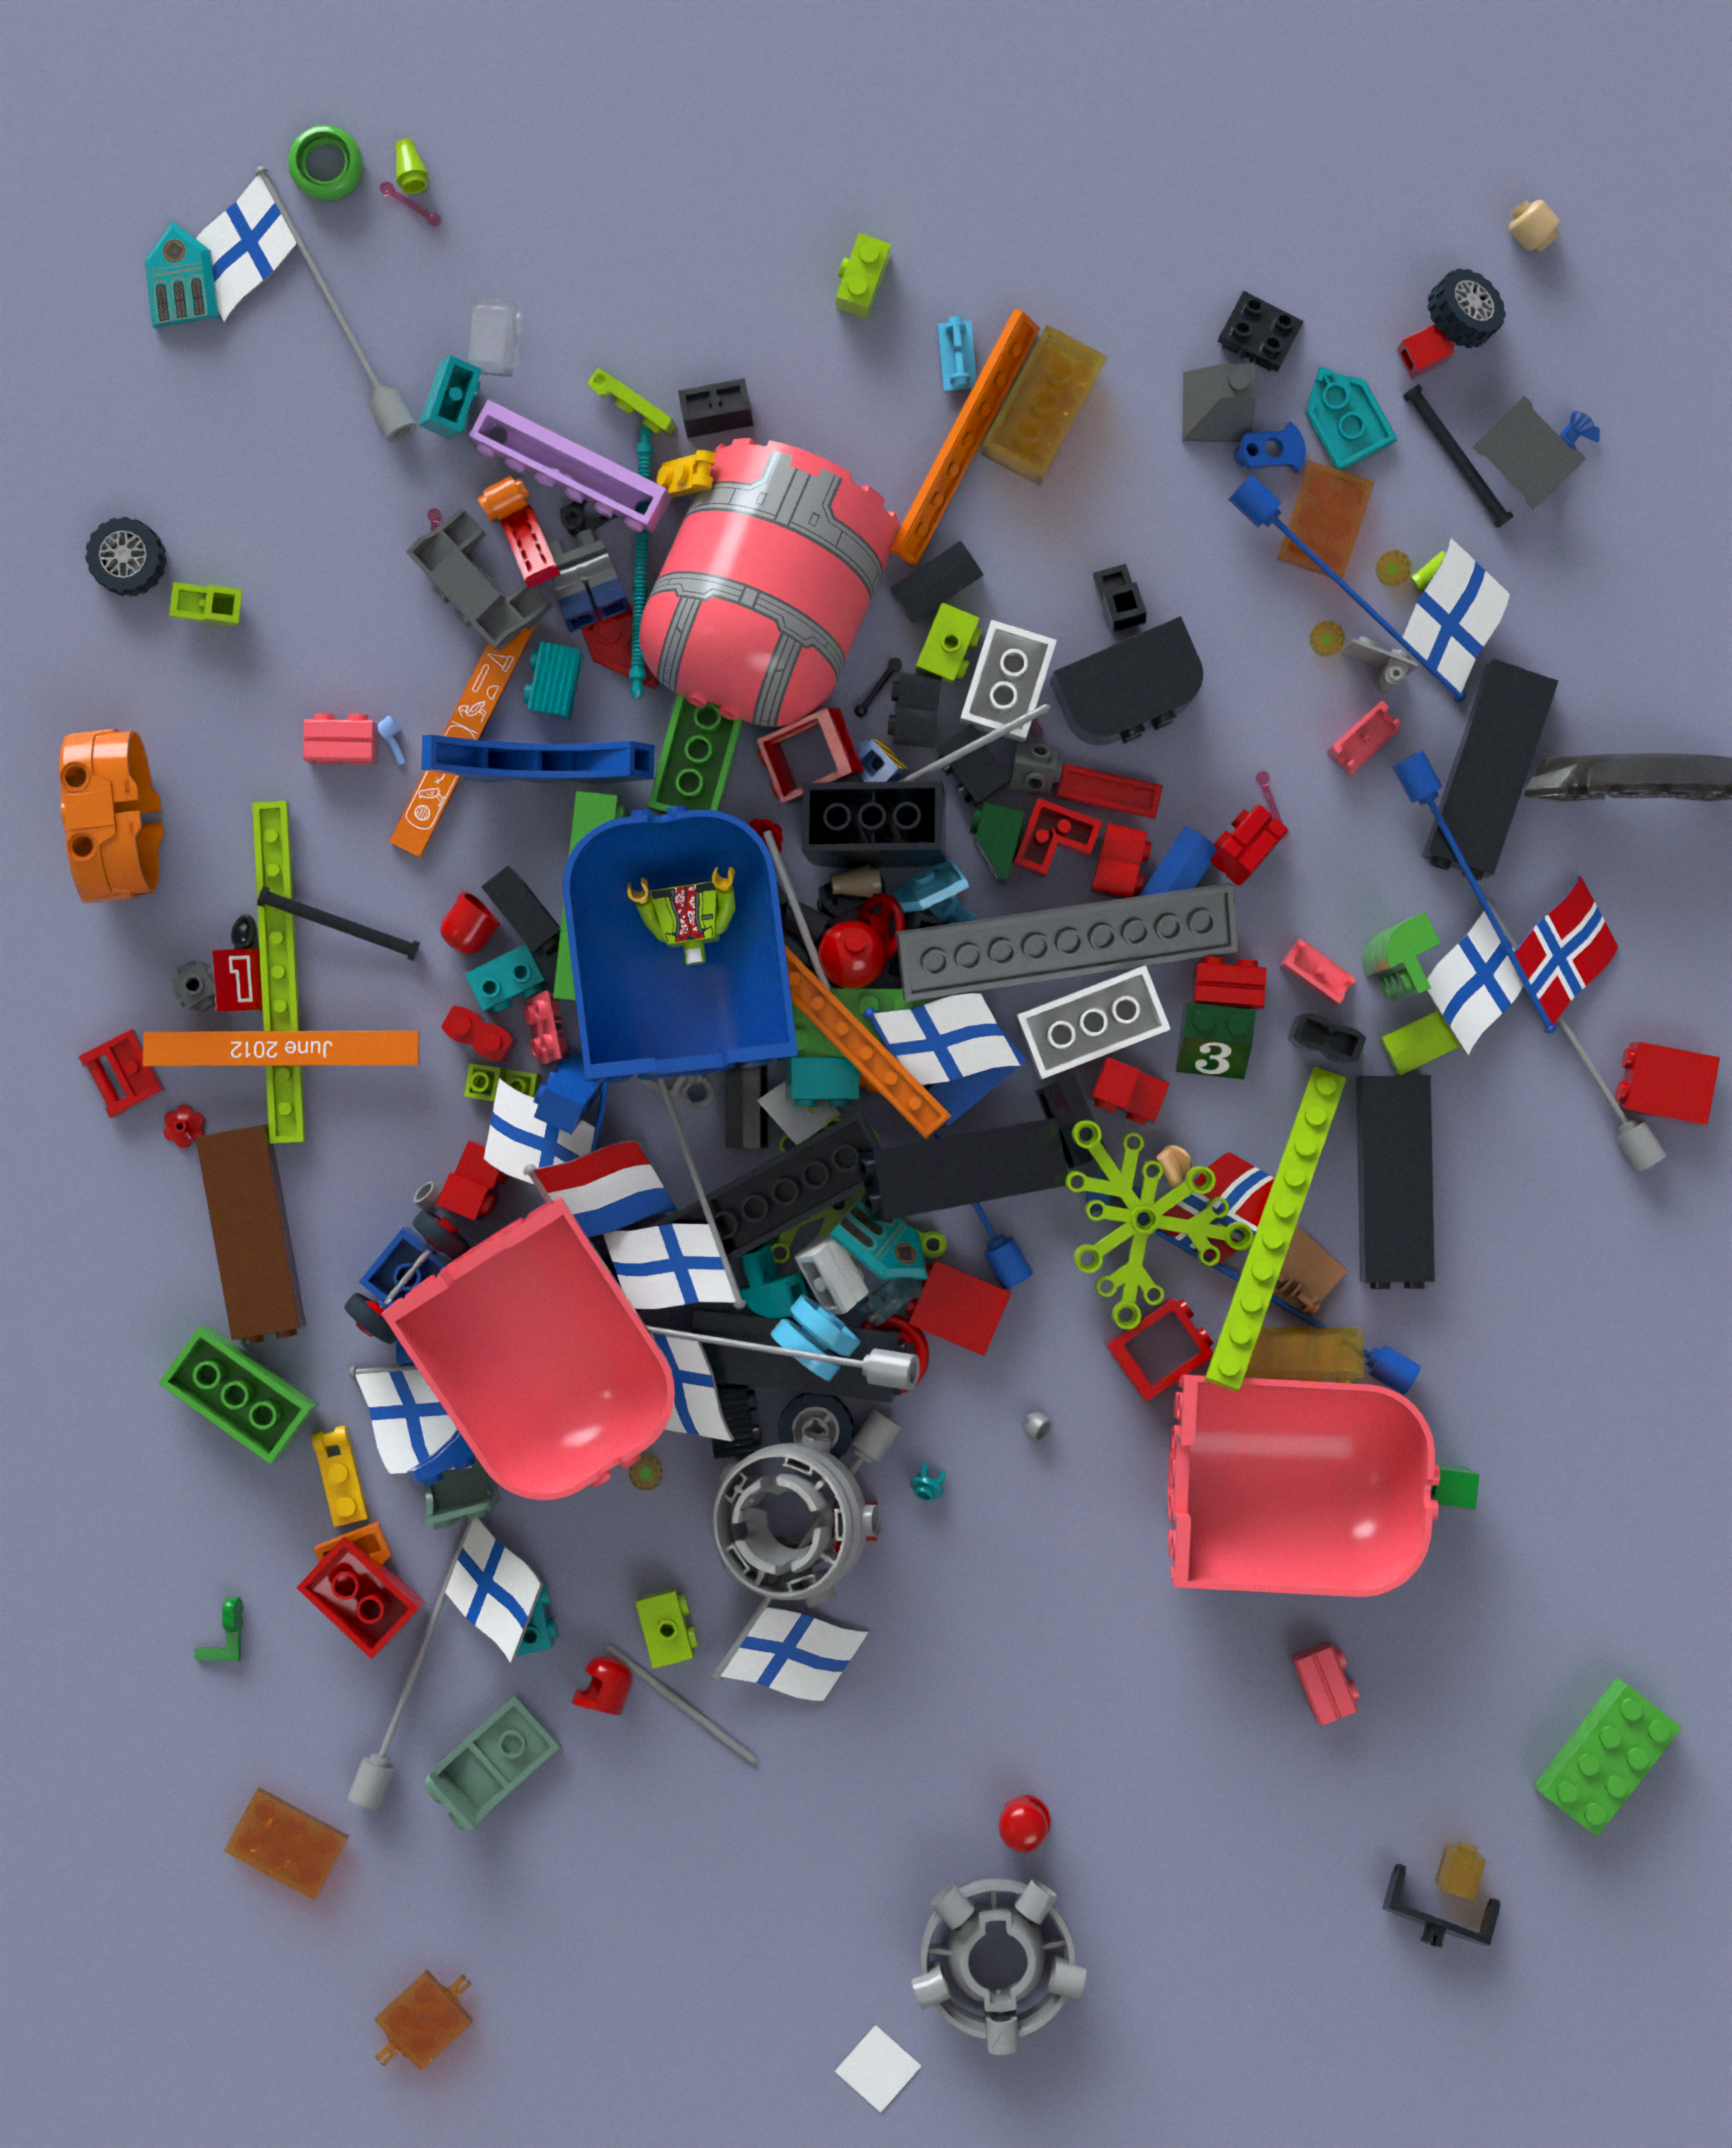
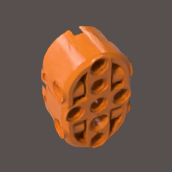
M118 729L66 735L59 755V780L62 795L61 816L66 835L69 866L81 901L83 903L137 899L139 895L155 893L158 888L160 874L158 847L164 838L163 822L141 824L140 814L161 812L160 796L152 787L148 758L141 737L134 730L120 732Z

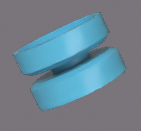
M802 1294L790 1308L791 1315L801 1326L791 1320L781 1319L770 1333L782 1348L830 1356L835 1355L828 1348L839 1355L849 1357L860 1344L857 1336L839 1318ZM794 1357L809 1370L827 1381H830L841 1367L840 1364Z

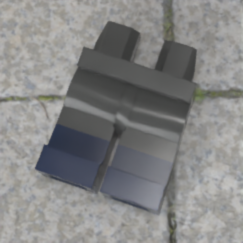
M591 528L576 535L580 547L567 552L563 541L558 540L548 544L560 572V575L552 578L551 581L564 621L570 633L599 622L587 592L588 588L591 589L602 620L631 610L603 539L599 540ZM615 603H618V604H617L616 606H614V607H610V608L607 607V606L613 605V604H615ZM586 615V616H585L584 618H582V619H578V620L576 619V618H578V617H581V616Z

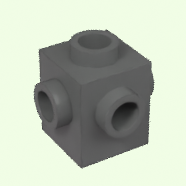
M1017 742L1009 789L1027 792L1032 795L1050 796L1052 783L1059 784L1062 771V763H1056L1058 749L1042 744L1033 745Z
M192 960L177 969L178 975L171 979L176 987L172 989V992L182 1007L187 1005L188 1009L201 1010L203 1012L216 1005L213 965L210 966V964L201 961L196 963L195 960ZM198 979L200 986L194 991L190 983Z

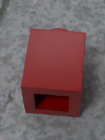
M1435 324L1403 339L1397 348L1411 379L1448 362L1455 353L1453 349L1455 348V343L1445 338V335L1438 331Z

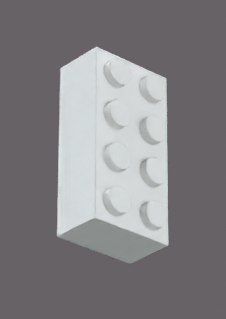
M1146 965L1015 1016L1039 1080L1171 1030Z

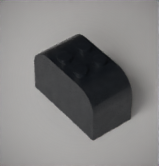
M1179 616L1054 670L1050 679V685L1069 728L1077 738L1087 744L1096 746L1109 745L1119 740H1122L1123 744H1127L1142 737L1141 733L1145 732L1146 728L1153 726L1156 731L1173 723V720L1177 718L1176 715L1183 712L1198 693L1203 681V667L1182 617Z
M942 781L803 783L802 852L811 864L834 868H857L866 864H870L871 867H926L945 862L946 791Z

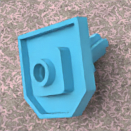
M951 858L942 864L923 870L914 877L904 881L893 893L903 912L919 911L928 908L939 918L947 919L951 923L979 920L978 917L962 906L957 898L956 893L969 888V885Z

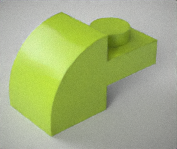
M173 582L169 617L204 622L205 625L238 626L243 589L209 584L208 586Z

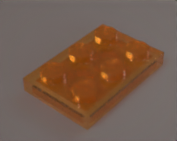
M1309 461L1287 527L1343 579L1374 481ZM1284 535L1277 557L1278 561L1329 577L1298 546Z
M259 1787L224 1852L315 1900L343 1850L349 1835Z

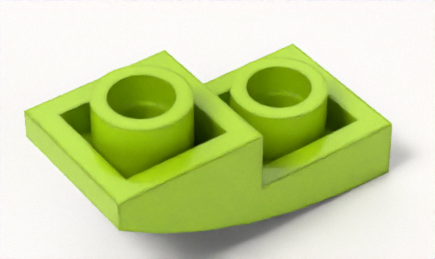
M469 1063L464 1097L495 1102L500 1078L515 1090L535 1098L541 1086L542 1075Z

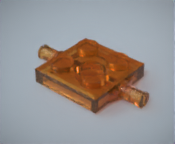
M428 1969L419 1975L374 2019L384 2030L389 2041L375 2055L377 2061L381 2060L380 2064L386 2066L393 2057L400 2053L409 2058L420 2071L428 2065L473 2021L470 2015L460 2006L457 1999L472 1986L470 1980L468 1979L465 1982L467 1977L462 1974L447 1988L440 1984Z

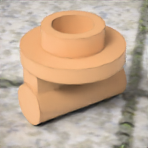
M1169 1145L1164 1147L1160 1154L1156 1156L1157 1161L1163 1167V1172L1170 1186L1176 1187L1183 1182V1176L1192 1167L1190 1155L1181 1147Z

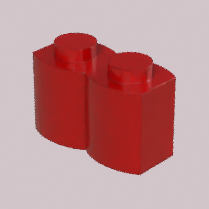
M1111 823L1107 824L1091 892L1118 899L1133 897V894H1140L1144 875L1138 874L1141 861L1148 862L1152 842L1146 841L1148 832Z
M452 1006L441 1025L442 1030L451 1039L463 1044L472 1045L478 1054L497 1062H506L517 1043L513 1034L505 1028L487 1023L477 1012L461 1006Z

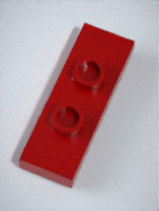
M530 504L501 520L505 534L529 589L560 575Z
M1063 763L1055 798L1155 820L1163 785Z

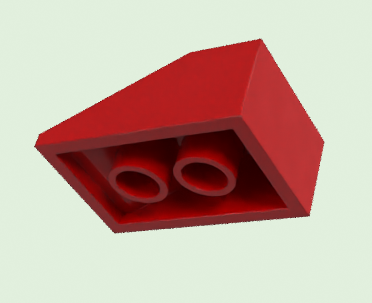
M345 1536L296 1587L370 1659L374 1658L426 1603L402 1579Z

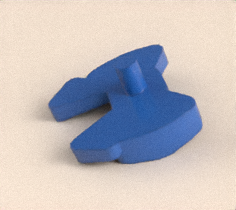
M1574 410L1571 412L1569 424L1561 432L1560 437L1573 450L1577 451L1574 443L1580 435L1594 442H1599L1600 429L1598 426H1594V422L1587 414Z

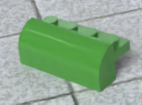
M1426 912L1378 933L1369 941L1364 950L1362 964L1365 976L1368 977L1379 973L1381 978L1378 979V984L1386 997L1391 996L1393 1002L1420 994L1431 988L1416 955L1441 944Z

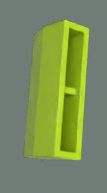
M1438 1011L1382 1037L1380 1040L1394 1072L1398 1075H1403L1460 1047Z

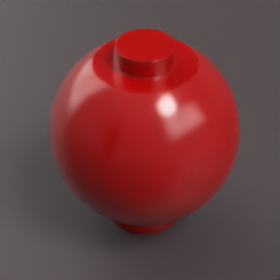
M847 920L835 924L824 934L819 944L818 959L823 972L832 983L842 988L858 989L871 984L880 976L886 964L887 951L882 936L871 925L862 921Z

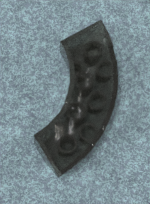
M1678 753L1599 754L1546 758L1542 760L1526 787L1525 797L1562 803L1605 800V795H1608L1609 798H1676V800L1700 802L1732 800V758Z

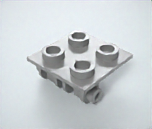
M1360 637L1357 640L1353 638L1342 650L1341 654L1380 668L1375 680V686L1381 693L1391 692L1418 666L1417 662L1410 660L1411 655L1396 649L1388 652L1378 648L1379 643L1372 639Z

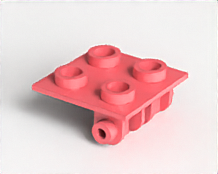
M548 990L526 999V1005L524 1006V1018L527 1025H531L533 1039L530 1041L531 1052L534 1059L538 1060L539 1066L551 1062L557 1063L561 1059L566 1060L565 1054L568 1053L565 1036H557L563 1034L564 1029L556 1030L555 1026L562 1023V1019L554 1020V1018L561 1016L558 1000H554L553 993L549 994Z

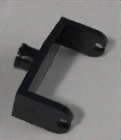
M1402 1864L1395 1865L1383 1903V1910L1424 1925L1425 1928L1420 1941L1426 1944L1430 1943L1431 1946L1442 1948L1445 1933L1481 1946H1490L1500 1910V1900L1489 1899L1479 1933H1476L1443 1919L1397 1904L1405 1878L1406 1866Z

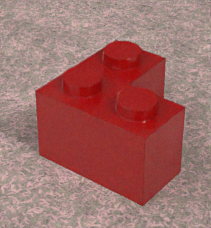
M1038 798L1012 866L1044 878L1056 847L1088 858L1092 852L1102 821Z
M1108 1057L1103 1059L1088 1098L1096 1100L1094 1107L1112 1114L1116 1113V1110L1119 1109L1127 1112L1125 1119L1145 1126L1146 1121H1156L1170 1083L1142 1073L1140 1069Z
M468 1140L455 1172L449 1173L436 1205L474 1221L482 1220L485 1216L492 1215L499 1199L494 1194L499 1182L505 1184L508 1175L484 1160L485 1145Z

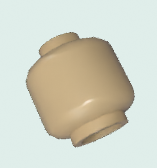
M1524 200L1510 213L1514 219L1510 222L1508 230L1525 251L1536 249L1537 252H1541L1560 234L1557 231L1560 220L1543 200H1536L1531 204Z

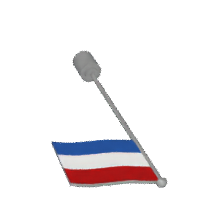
M625 1141L607 1145L569 1162L542 1168L529 1164L525 1166L523 1171L524 1175L530 1176L546 1203L550 1202L553 1204L552 1201L555 1199L563 1198L587 1237L613 1232L653 1214L678 1211L637 1141ZM670 1431L674 1436L683 1434L682 1432Z

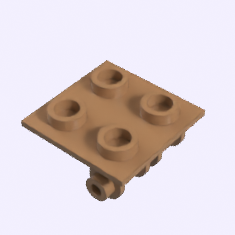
M1296 1225L1272 1295L1308 1316L1309 1314L1313 1315L1320 1308L1321 1305L1319 1303L1348 1270Z

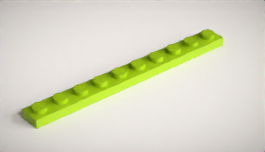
M253 802L257 900L263 886L269 887L270 892L294 900L289 802ZM257 905L264 1031H301L295 915L268 905H264V907ZM266 1066L269 1143L306 1142L303 1066Z
M1315 1066L1311 1072L1204 1381L1236 1393L1240 1390L1347 1079L1345 1077Z

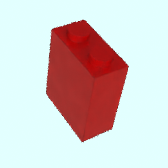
M1632 1042L1630 1047L1624 1050L1622 1056V1068H1625L1623 1081H1620L1617 1085L1615 1100L1619 1102L1622 1111L1694 1125H1708L1720 1057L1650 1043Z
M934 1259L932 1265L926 1263L928 1278L926 1280H918L919 1283L924 1284L919 1297L911 1296L904 1313L910 1316L908 1324L985 1356L1011 1292Z

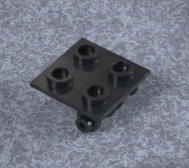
M1243 291L1217 342L1223 344V349L1226 348L1238 354L1240 349L1243 350L1240 355L1241 358L1244 357L1246 352L1251 354L1250 363L1257 357L1258 359L1255 364L1267 369L1268 372L1271 369L1278 372L1304 321Z

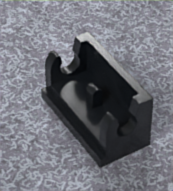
M745 378L678 390L687 438L754 426Z

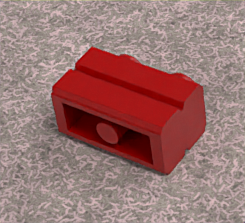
M1256 805L1250 812L1243 809L1231 823L1235 828L1234 831L1230 834L1225 830L1212 845L1217 851L1211 856L1210 863L1221 872H1225V876L1237 886H1241L1252 875L1288 832V828L1277 818H1272V814L1262 805Z
M1204 957L1203 963L1198 962L1194 966L1192 1003L1242 1009H1264L1267 969L1266 967H1258L1257 960L1238 959L1237 965L1224 964V958Z

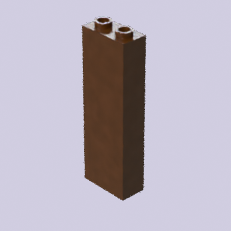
M263 1124L197 1136V1148L231 1339H242L243 1345L264 1341L263 1335L276 1332L277 1339L298 1335L297 1328L306 1326L275 1148L274 1144L269 1143V1125Z

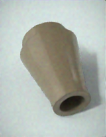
M870 864L830 875L832 894L873 898V894H881V877L878 866L871 867Z

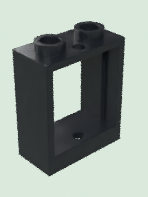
M509 865L481 886L532 952L539 956L543 954L551 956L558 951L561 927L514 869Z

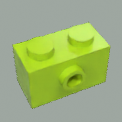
M862 233L858 234L850 259L843 258L838 272V278H841L842 281L836 295L837 309L869 319L891 257L890 243Z
M942 602L917 661L915 671L927 676L942 677L941 682L951 686L954 685L956 678L963 680L970 663L969 660L964 659L969 646L976 648L983 629L978 628L980 618Z
M678 1586L638 1596L636 1606L653 1669L693 1659L695 1654L694 1648L699 1647L695 1628L688 1627L685 1616L690 1614L686 1594L680 1595Z

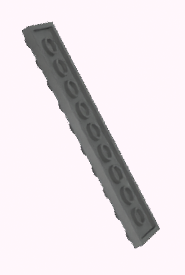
M1230 883L896 932L902 995L905 1002L1238 952L1234 885Z

